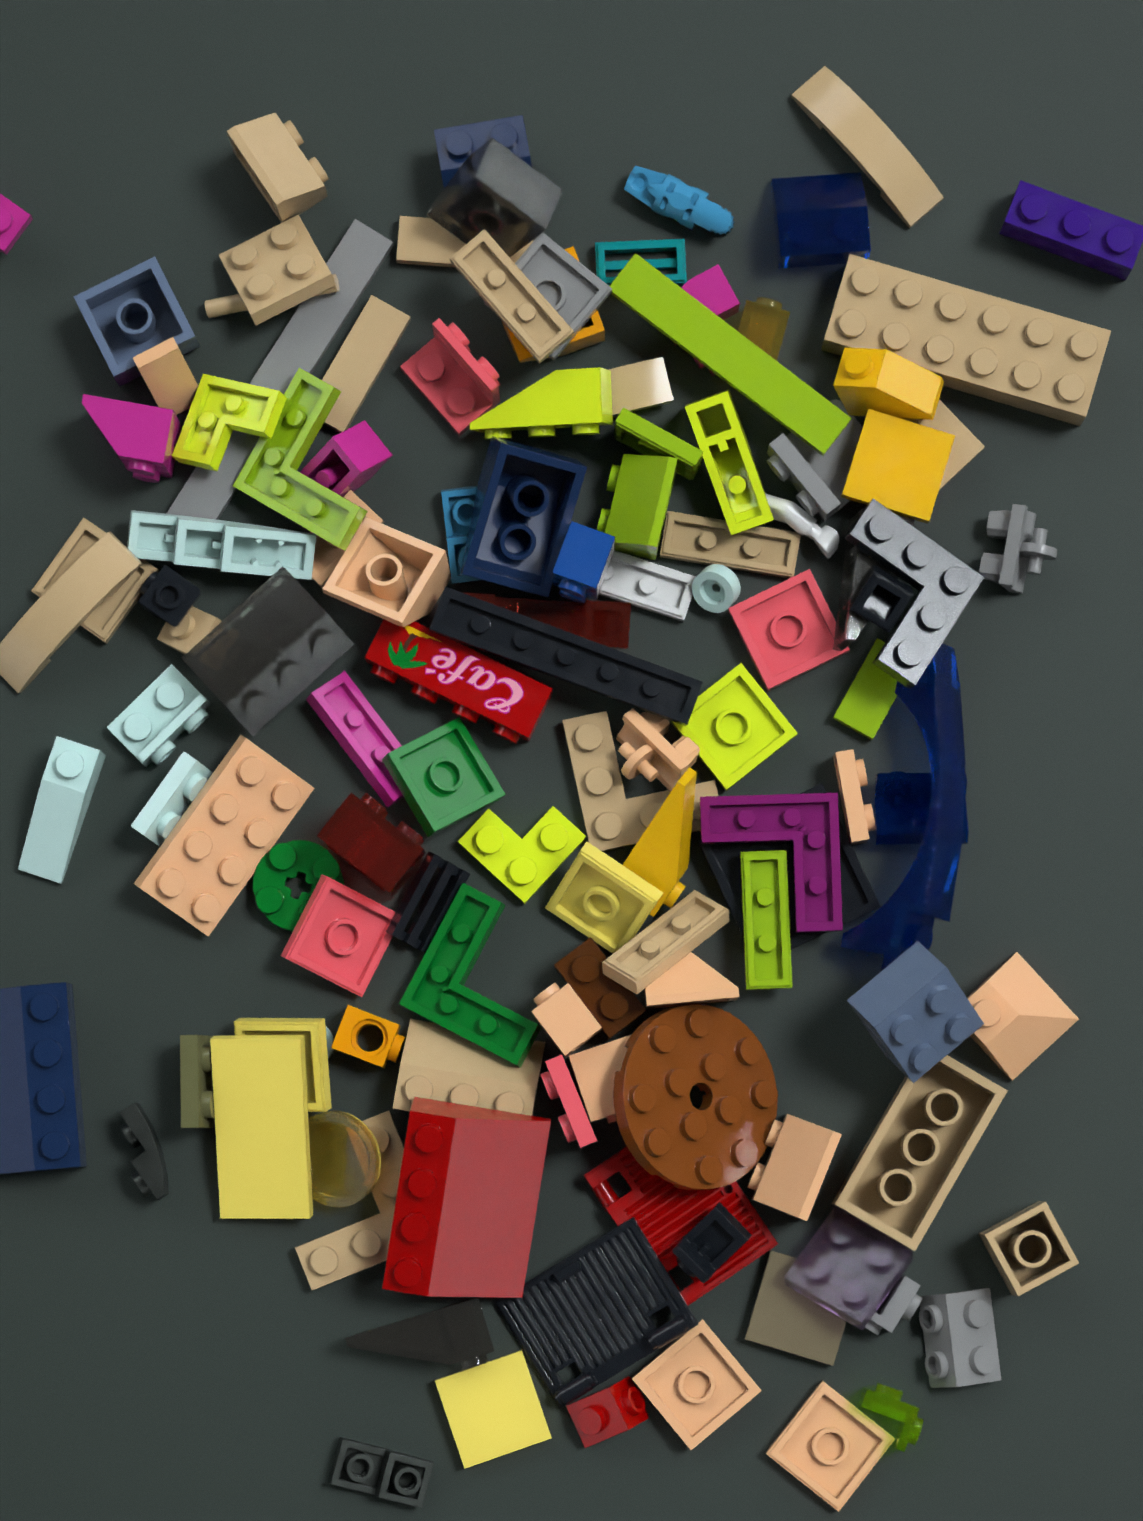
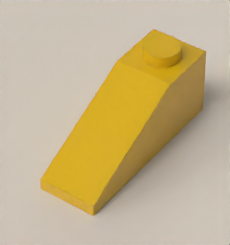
M690 767L678 780L623 863V866L663 892L649 914L652 917L656 915L663 904L671 909L686 888L679 881L689 865L697 772Z

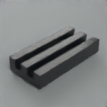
M428 851L386 932L426 953L462 883L466 884L470 873ZM436 868H441L430 891L425 894L421 901L419 911L408 932H404Z

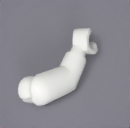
M766 494L774 520L787 523L798 534L806 535L813 539L828 559L838 549L839 534L834 528L828 525L820 528L816 524L817 520L793 501Z

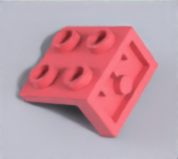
M438 318L432 323L434 338L404 362L400 369L460 437L470 428L472 421L490 411L500 402L499 386L501 384L497 380L500 376L486 358L482 356L476 360L472 356L471 350L468 347L470 341L455 323L452 322L446 326Z

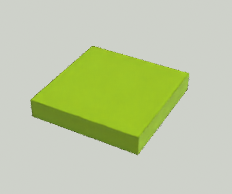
M622 408L615 420V440L643 455L678 458L676 473L688 480L695 478L701 467L702 450L631 411Z

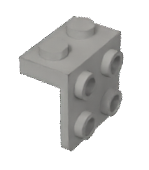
M834 399L830 401L848 415L840 400ZM848 415L852 418L850 423L824 456L792 432L787 436L782 433L768 446L767 454L770 458L767 460V463L781 481L784 482L788 479L799 492L796 498L800 505L810 516L813 517L817 514L823 523L851 501L842 498L841 495L862 429V425L851 415Z

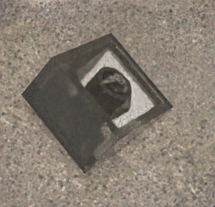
M491 138L465 160L431 205L426 215L465 244L485 229L503 251L511 257L547 229L563 190L512 153L507 147Z

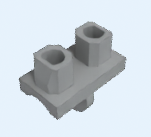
M1012 504L1011 511L989 512L987 535L990 538L1006 540L1004 555L983 553L979 574L988 581L1000 584L1009 592L1023 594L1026 572L1040 575L1043 560H1056L1058 550L1045 545L1048 530L1034 528L1036 514L1028 511L1026 505Z

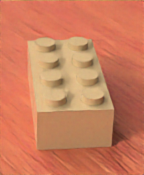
M948 1055L914 1083L905 1076L832 1204L909 1250L916 1251L1008 1090Z

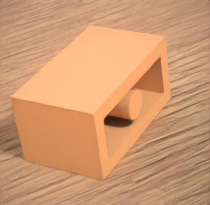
M555 982L534 998L537 1007L531 1011L532 1015L565 1058L602 1031L601 1025L569 983L560 989Z

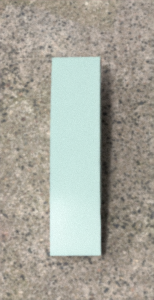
M131 510L127 548L139 559L171 561L176 565L218 568L223 572L312 580L316 534L224 520Z

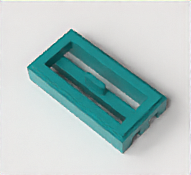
M685 239L595 242L596 276L610 286L617 276L606 277L605 272L621 271L629 262V260L605 261V254L676 251L677 258L644 260L657 270L677 269V274L664 275L678 286H683L687 282Z

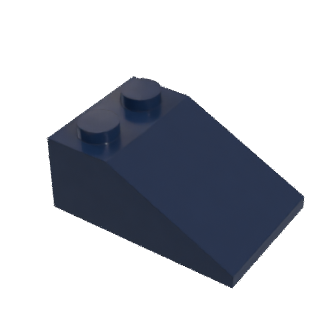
M492 436L478 481L461 573L548 597L553 583V569L572 520L587 466L577 459Z

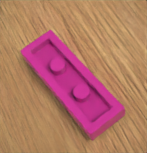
M346 671L313 691L306 698V701L385 805L390 807L404 796L382 761L384 756L402 745Z

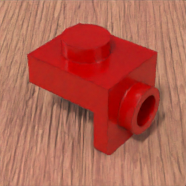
M626 1377L609 1387L578 1399L566 1406L585 1448L628 1431L648 1419L644 1397L640 1390L635 1387L631 1377Z

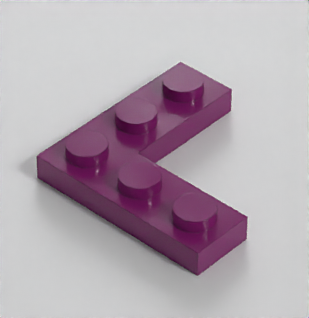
M838 793L700 797L701 844L793 841L796 933L843 931Z

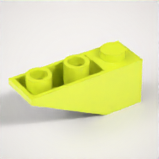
M601 367L555 370L470 423V430L484 432L485 440H491L492 436L512 439L511 431L528 430V437L531 438L556 436L555 428L572 427V435L600 434L599 426L613 425L611 371Z

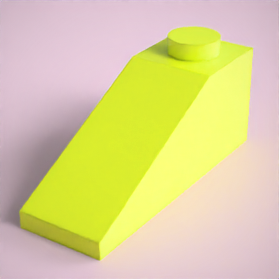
M729 389L686 404L685 409L699 448L703 451V459L730 534L734 535L773 521L774 518Z

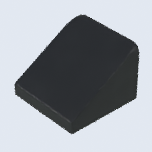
M873 565L850 610L889 633L914 595L913 588L878 566Z

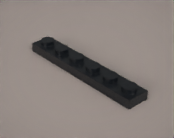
M448 587L444 588L429 632L684 726L688 725L703 684L700 680Z

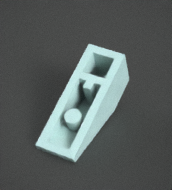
M56 736L40 783L18 870L62 884L106 757L102 751Z

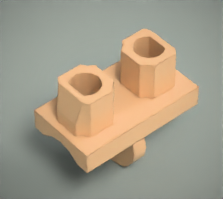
M632 708L623 715L624 725L616 737V740L622 744L618 752L627 760L621 769V773L629 780L635 778L640 773L649 782L657 778L669 791H672L689 767L691 768L697 761L700 748L689 737L682 736L671 745L663 737L668 732L669 720L646 711L639 714Z

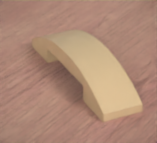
M826 66L821 68L791 94V98L820 130L824 128L881 191L880 196L909 228L915 225L944 199L924 169L888 126L848 85Z
M107 532L46 590L0 643V675L17 693H22L51 662L49 658L103 600L107 596H113L143 563L112 532Z

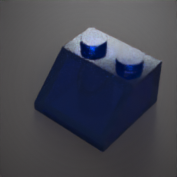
M861 172L771 179L778 269L847 264L849 254L866 259L869 258L871 244L868 208Z

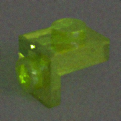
M878 1382L875 1391L864 1387L858 1403L859 1406L901 1421L893 1447L905 1452L908 1443L915 1445L924 1422L923 1418L917 1417L920 1408L902 1401L903 1391Z

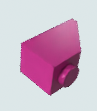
M364 420L333 436L300 473L344 497L350 490L354 492L369 481L393 455Z

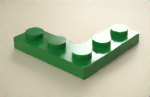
M462 883L399 1004L521 1068L542 1026L464 986L506 905Z

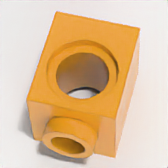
M347 1005L331 1048L385 1069L388 1060L396 1063L405 1037L398 1034L401 1025ZM374 1025L381 1029L383 1043L375 1051H364L358 1043L359 1032L366 1026Z

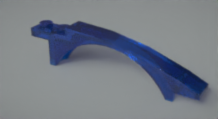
M943 643L914 687L908 689L897 681L895 694L904 702L916 719L928 750L931 766V806L923 841L908 874L898 889L872 916L858 926L843 933L840 946L862 954L883 957L881 971L917 941L929 950L933 941L932 930L934 921L950 922L962 846L966 760L961 687L955 649Z

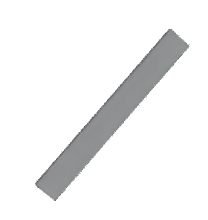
M357 219L353 221L326 263L331 274L337 275L340 291L312 297L299 305L250 384L279 390L284 394L298 368L310 374L313 373L394 246L391 240ZM233 430L218 471L196 467L166 514L219 520L238 490L233 487V484L260 436Z

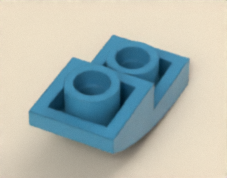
M477 486L441 490L452 583L482 580L461 573Z

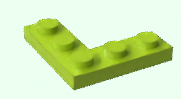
M298 368L284 393L287 399L272 439L259 438L233 487L346 551L368 511L297 471L341 391L305 370Z

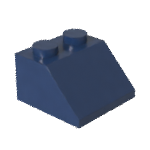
M523 115L434 130L451 234L540 219Z

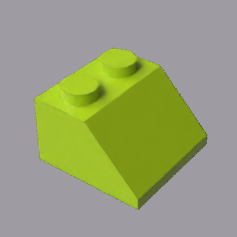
M623 454L621 466L612 464L606 491L615 493L611 510L605 508L601 510L597 530L615 537V551L656 560L676 475L678 458Z

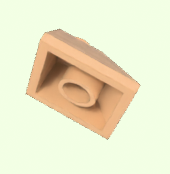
M366 517L322 588L323 593L396 625L405 627L430 614L444 588L450 581L451 573L446 550Z
M692 952L644 989L645 1009L736 1001L740 997L739 988Z
M1018 952L1013 954L967 997L984 1023L970 1037L1011 1081L1079 1020Z

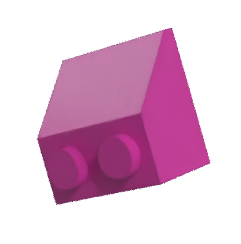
M83 394L82 405L126 469L133 472V478L153 483H159L160 476L172 478L175 465L172 453L182 427L174 410Z

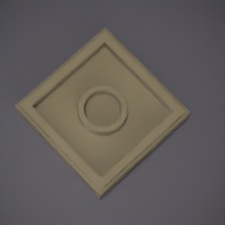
M770 1250L744 1339L834 1366L859 1277Z

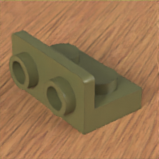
M180 1035L181 1128H215L210 1039L213 1036Z

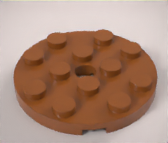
M689 1004L662 1010L645 1020L633 1032L624 1047L628 1049L621 1071L615 1072L613 1098L616 1120L629 1151L649 1174L658 1175L665 1181L674 1184L673 1187L707 1190L723 1187L739 1180L763 1156L768 1147L765 1145L766 1139L777 1116L778 1090L775 1076L761 1042L740 1019L727 1011L710 1005ZM694 1085L706 1093L702 1096L703 1100L699 1109H696L690 1100V1091Z

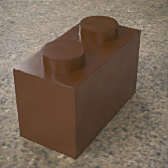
M590 937L555 963L554 967L567 984L569 983L610 1040L646 1013V1009L632 991L603 974L602 962L607 958Z

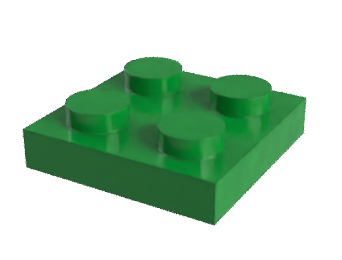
M460 717L389 752L382 758L383 763L427 837L492 805L506 795Z

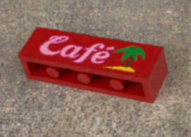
M383 619L365 656L366 662L373 666L370 671L371 674L391 684H395L397 678L413 685L412 694L429 703L435 704L437 699L440 698L454 705L452 710L454 715L470 723L476 724L478 719L481 718L495 725L492 733L511 743L517 744L519 738L530 741L553 695V688L454 640L429 632L430 628L415 621L405 627H401Z

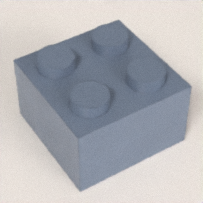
M155 256L73 296L119 387L142 376L133 360L134 356L173 337L182 355L200 347Z
M919 941L847 1000L884 1055L912 1083L916 1082L984 1025L947 967Z

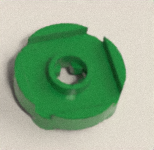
M292 840L276 844L262 857L256 867L253 877V892L256 904L270 922L285 930L293 931L322 874L345 885L340 865L327 849L311 841ZM298 873L306 874L305 881L312 885L310 893L302 892L299 899L291 897L292 889L286 886L288 878L295 879Z

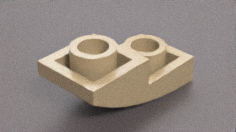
M663 357L609 369L611 371L613 418L618 417L622 408L633 412L669 404L674 401Z

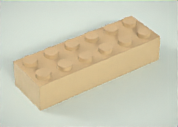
M849 254L821 350L842 356L844 347L887 349L941 376L944 380L943 386L1080 426L1088 413L1111 330Z

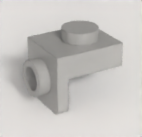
M902 1275L879 1314L855 1300L851 1308L859 1314L854 1321L876 1335H879L882 1328L892 1333L901 1318L909 1321L923 1299L916 1294L921 1285Z

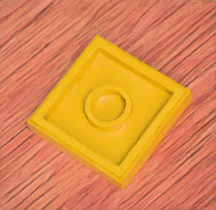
M868 409L841 497L865 505L874 498L897 515L928 524L955 435Z

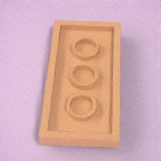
M240 735L134 884L209 937L254 874L262 857L272 849L315 788L246 737Z

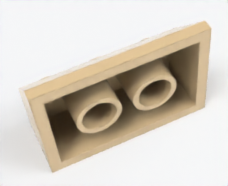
M410 1019L400 1062L393 1109L410 1112L414 1097L533 1116L545 1042L534 1041L520 1068L436 1023Z

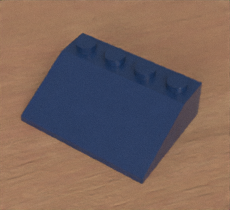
M61 982L1 988L0 1174L87 1167L73 984Z

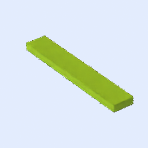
M635 253L610 284L612 288L611 294L822 456L826 454L850 423L852 418L638 254Z

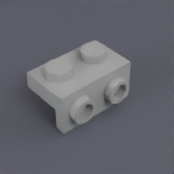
M990 1288L920 1296L923 1299L920 1303L919 1321L923 1329L926 1352L925 1369L929 1376L930 1387H962L1000 1381L1001 1372Z

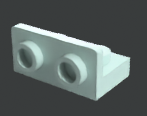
M171 664L107 728L145 767L151 762L158 766L176 749L173 741L184 730L191 734L203 724L209 716L205 710L211 703Z
M183 751L131 824V827L160 847L213 772Z

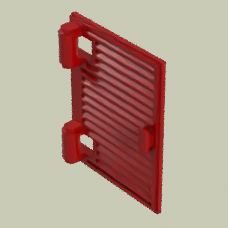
M627 1146L583 1175L589 1187L617 1227L632 1217L635 1218L669 1275V1271L678 1265L677 1256L673 1253L672 1249L719 1202L752 1235L705 1283H702L697 1277L689 1276L693 1283L680 1290L670 1275L688 1306L778 1245L736 1181L723 1187L707 1190L673 1187L674 1184L665 1181L658 1175L649 1174L636 1161ZM618 1171L631 1189L630 1192L621 1198L617 1196L607 1181L609 1177Z

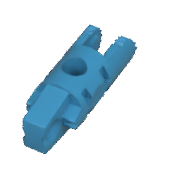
M635 165L626 181L624 190L650 207L651 211L673 218L680 225L691 230L695 225H698L710 232L714 231L715 234L727 235V232H731V229L734 228V217L731 216L732 213L730 211L728 212L726 208L723 209L722 206L708 200V192L698 187L689 186L675 176Z

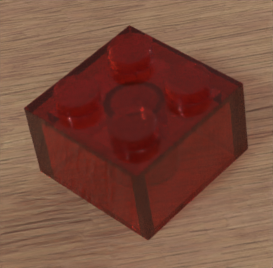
M351 792L318 833L317 837L324 845L394 899L427 854L421 847L425 841L420 834L403 821L395 827L385 818L389 814L386 811L387 809L367 793H364L359 799Z

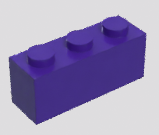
M1020 180L999 234L1126 280L1133 269L1143 242V225Z

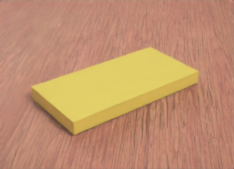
M304 1035L213 1036L210 1039L220 1219H310L313 1216Z

